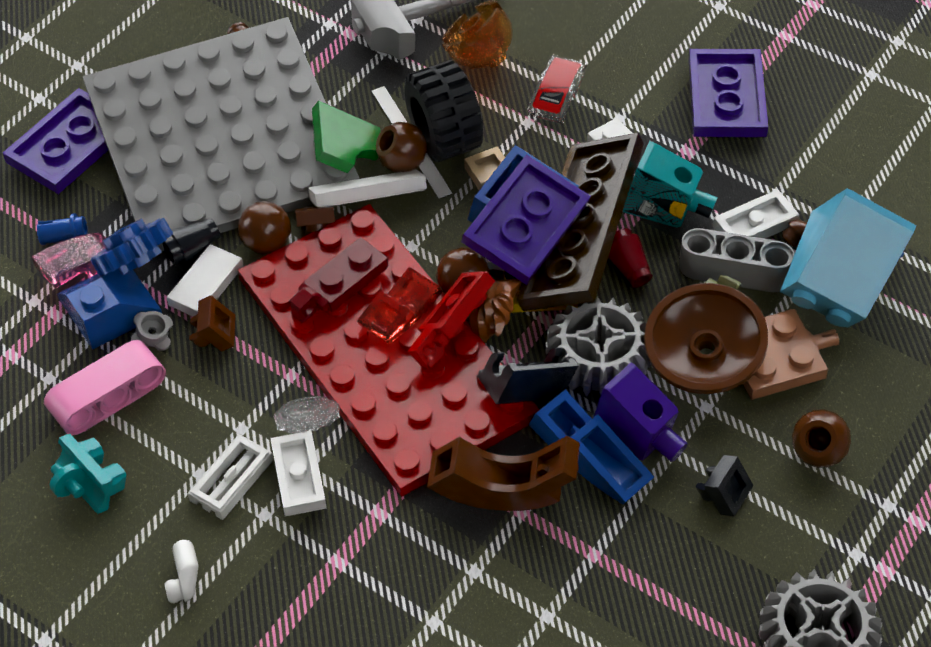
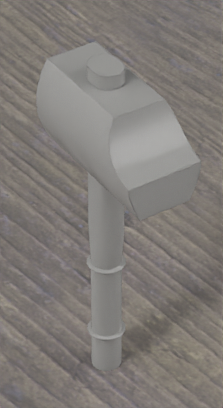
M351 0L352 26L357 35L362 34L371 50L386 53L401 60L415 52V32L408 23L409 20L431 15L448 8L452 9V7L477 0H420L402 6H397L394 0Z

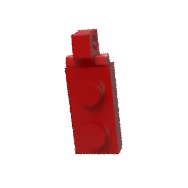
M487 271L462 273L418 330L421 334L407 352L422 368H431L444 356V346L463 330L465 326L464 321L470 313L484 303L487 298V291L495 282Z

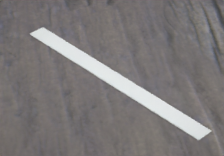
M385 86L372 90V93L392 124L396 122L407 123ZM426 153L425 159L419 165V168L426 176L438 198L452 194Z

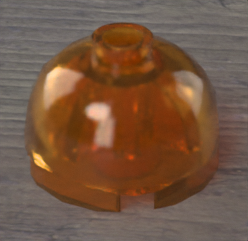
M489 0L475 6L478 13L470 18L465 13L460 16L442 37V41L445 43L442 44L443 48L455 62L463 67L481 69L489 66L494 68L501 64L507 56L505 52L510 47L513 36L512 24L496 0Z

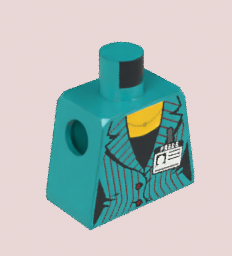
M649 141L636 169L623 212L677 228L681 227L688 210L709 218L718 197L697 189L703 174L700 167Z

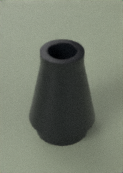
M208 218L202 222L172 229L173 235L161 244L173 265L176 266L181 262L186 265L212 242L221 238V234L213 219Z

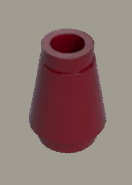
M629 228L616 231L608 259L626 280L630 282L633 288L641 287L648 283L653 275L650 272L639 235L632 233Z

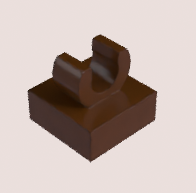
M211 295L199 300L198 314L190 319V323L197 328V331L189 335V340L198 347H205L211 343L221 352L234 347L236 315Z

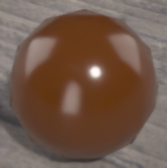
M396 122L386 126L380 132L376 141V152L379 160L384 167L393 172H406L417 169L424 161L428 149L426 138L422 131L415 125L406 122Z
M267 201L255 202L242 212L238 221V235L244 246L263 255L282 248L287 243L291 233L290 220L285 210Z
M460 247L450 250L440 259L436 278L442 292L446 294L462 273L487 271L490 274V270L483 256L470 248Z
M825 409L812 410L802 415L792 432V445L797 456L807 465L816 468H827L841 462L847 455L851 444L850 429L845 420L835 412Z

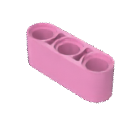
M133 340L56 384L46 394L44 405L67 434L78 435L154 390L164 380L166 369L142 341Z

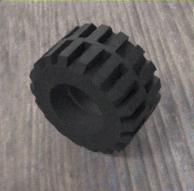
M448 60L406 76L404 95L411 124L418 127L425 136L428 148L426 153L434 161L441 162L481 147L484 128L480 106L469 79L454 61Z

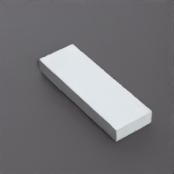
M411 170L308 187L310 201L316 207L323 208L424 191L427 189L424 174L418 170Z

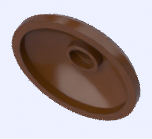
M699 283L675 290L655 306L645 327V349L654 370L672 386L696 394L721 393L740 386L757 372L764 361L768 349L767 323L759 307L742 292L721 284ZM705 348L713 350L711 354L700 353Z

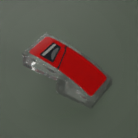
M552 55L527 108L528 114L563 124L572 97L576 98L587 64Z

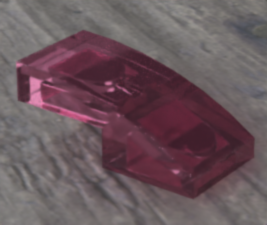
M99 232L67 239L33 255L34 265L55 289L84 271L89 277L98 274L90 259L105 249L101 241L106 237Z

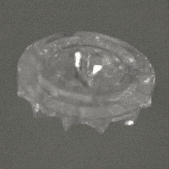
M310 396L292 400L284 404L274 414L277 429L291 434L295 432H302L304 434L311 430L318 431L321 427H329L340 417L339 404L322 396Z

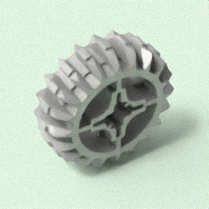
M597 296L593 303L578 304V308L567 305L564 314H556L553 325H550L547 331L546 354L553 348H562V355L558 358L557 363H563L567 358H574L578 363L579 367L568 385L571 391L582 387L586 397L592 390L599 391L601 395L604 386L630 362L635 364L645 375L647 374V369L651 365L645 349L644 334L647 322H643L641 311L631 313L629 303L620 307L616 306L614 297L609 303H601Z
M813 569L809 573L808 580H805L796 572L792 576L790 583L781 580L777 584L776 592L770 591V594L767 595L765 606L761 609L759 616L761 625L758 634L760 640L765 641L763 647H880L882 638L879 633L882 628L881 618L875 617L877 611L876 602H864L866 598L865 588L852 591L850 578L843 581L842 584L836 582L833 571L826 576V579H821L815 569ZM789 614L795 619L794 625L798 628V634L794 638L790 635L784 620ZM845 620L853 630L855 636L853 644L845 638L847 633L842 629V623Z

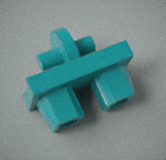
M70 433L59 437L58 443L62 447V452L50 469L54 474L49 484L52 492L57 497H65L70 494L74 498L82 496L97 514L108 510L110 496L125 488L127 475L124 469L118 463H113L104 468L99 466V464L103 463L104 451L94 437L81 442H77Z

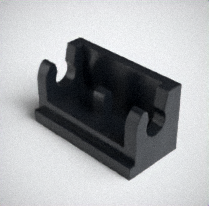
M562 348L551 349L544 362L508 363L507 365L500 366L499 364L503 360L504 352H495L490 356L484 369L479 371L477 377L496 405L554 399L567 389L579 365L574 358H567L563 363H557L558 358L562 355Z

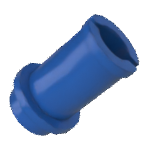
M76 213L70 215V218L38 221V240L41 245L71 240L74 243H80L81 239L88 237L86 219L84 216L78 217Z

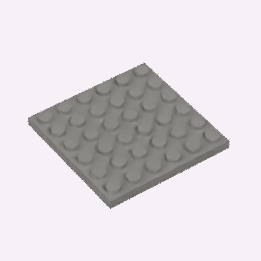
M288 17L83 76L87 93L134 222L142 218L145 224L164 217L172 230L212 218L220 233L238 228V221L242 212L255 202H271L282 207L285 212H290L313 204L309 199L308 187L360 179L355 167L346 173L316 161L312 108L318 100L324 103L326 101ZM159 244L158 246L161 251H164L162 244Z

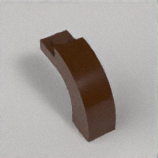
M565 436L532 454L504 456L482 450L463 438L458 437L432 452L427 488L448 499L476 508L504 511H525L543 508L559 502L561 487L576 480L579 468L580 443L569 436Z

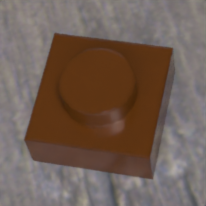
M315 206L295 210L297 227L305 226L306 232L321 231L328 223L335 222L333 206L323 208Z

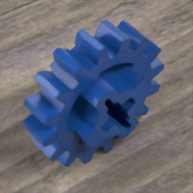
M164 217L145 224L144 220L140 218L102 240L101 242L105 249L98 252L90 261L99 276L105 275L110 271L113 272L116 269L119 270L121 275H124L148 263L156 255L162 253L158 245L171 237L173 232Z

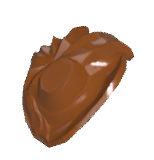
M518 279L495 281L487 291V298L484 303L470 313L472 332L480 337L484 343L494 334L497 337L500 336L504 326L508 324L510 313L514 310V298L522 284Z

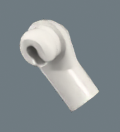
M180 540L172 547L179 578L175 580L170 579L164 584L168 601L173 604L181 600L187 602L194 596L199 567L192 542Z

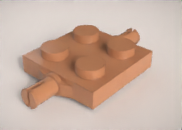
M795 309L764 317L768 328L767 353L757 372L743 383L751 400L826 379L828 367L821 357L819 350L839 345V336L836 330L831 329L819 334H811L803 325Z

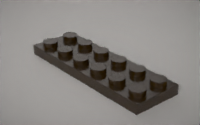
M639 132L571 145L561 174L579 185L578 188L591 197L586 207L527 285L522 283L517 297V302L522 311L595 301L644 145Z

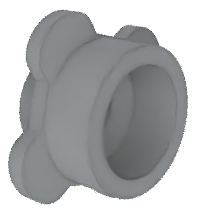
M157 311L137 313L133 320L136 325V332L131 336V341L140 340L146 346L155 347L159 351L168 349L171 340L168 338V331L173 326L172 319ZM154 329L156 332L154 334H150L148 330Z

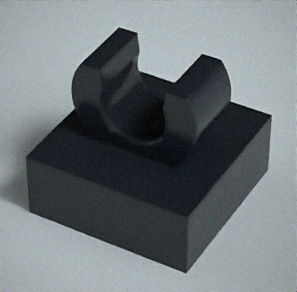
M723 455L717 466H710L706 469L709 476L705 484L697 483L695 487L702 499L713 501L720 515L734 517L754 485L738 456Z

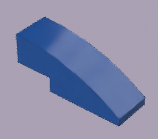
M566 389L539 410L528 424L547 445L565 436L580 443L578 473L621 504L626 503L654 478L652 473L598 414L592 419Z

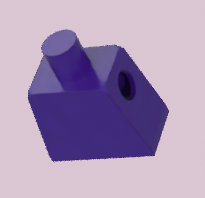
M630 362L604 386L593 418L598 414L639 460H645L656 449L670 462H673L688 445L685 440L672 430L679 413L678 408L635 364Z

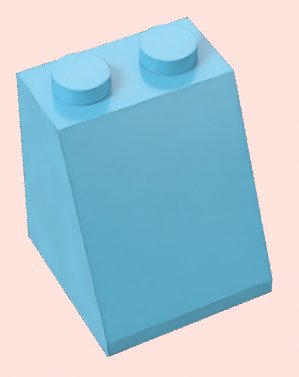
M846 188L811 212L780 292L791 297L792 302L797 306L813 309L825 315L826 320L831 324L848 328L867 318L912 237L916 225Z

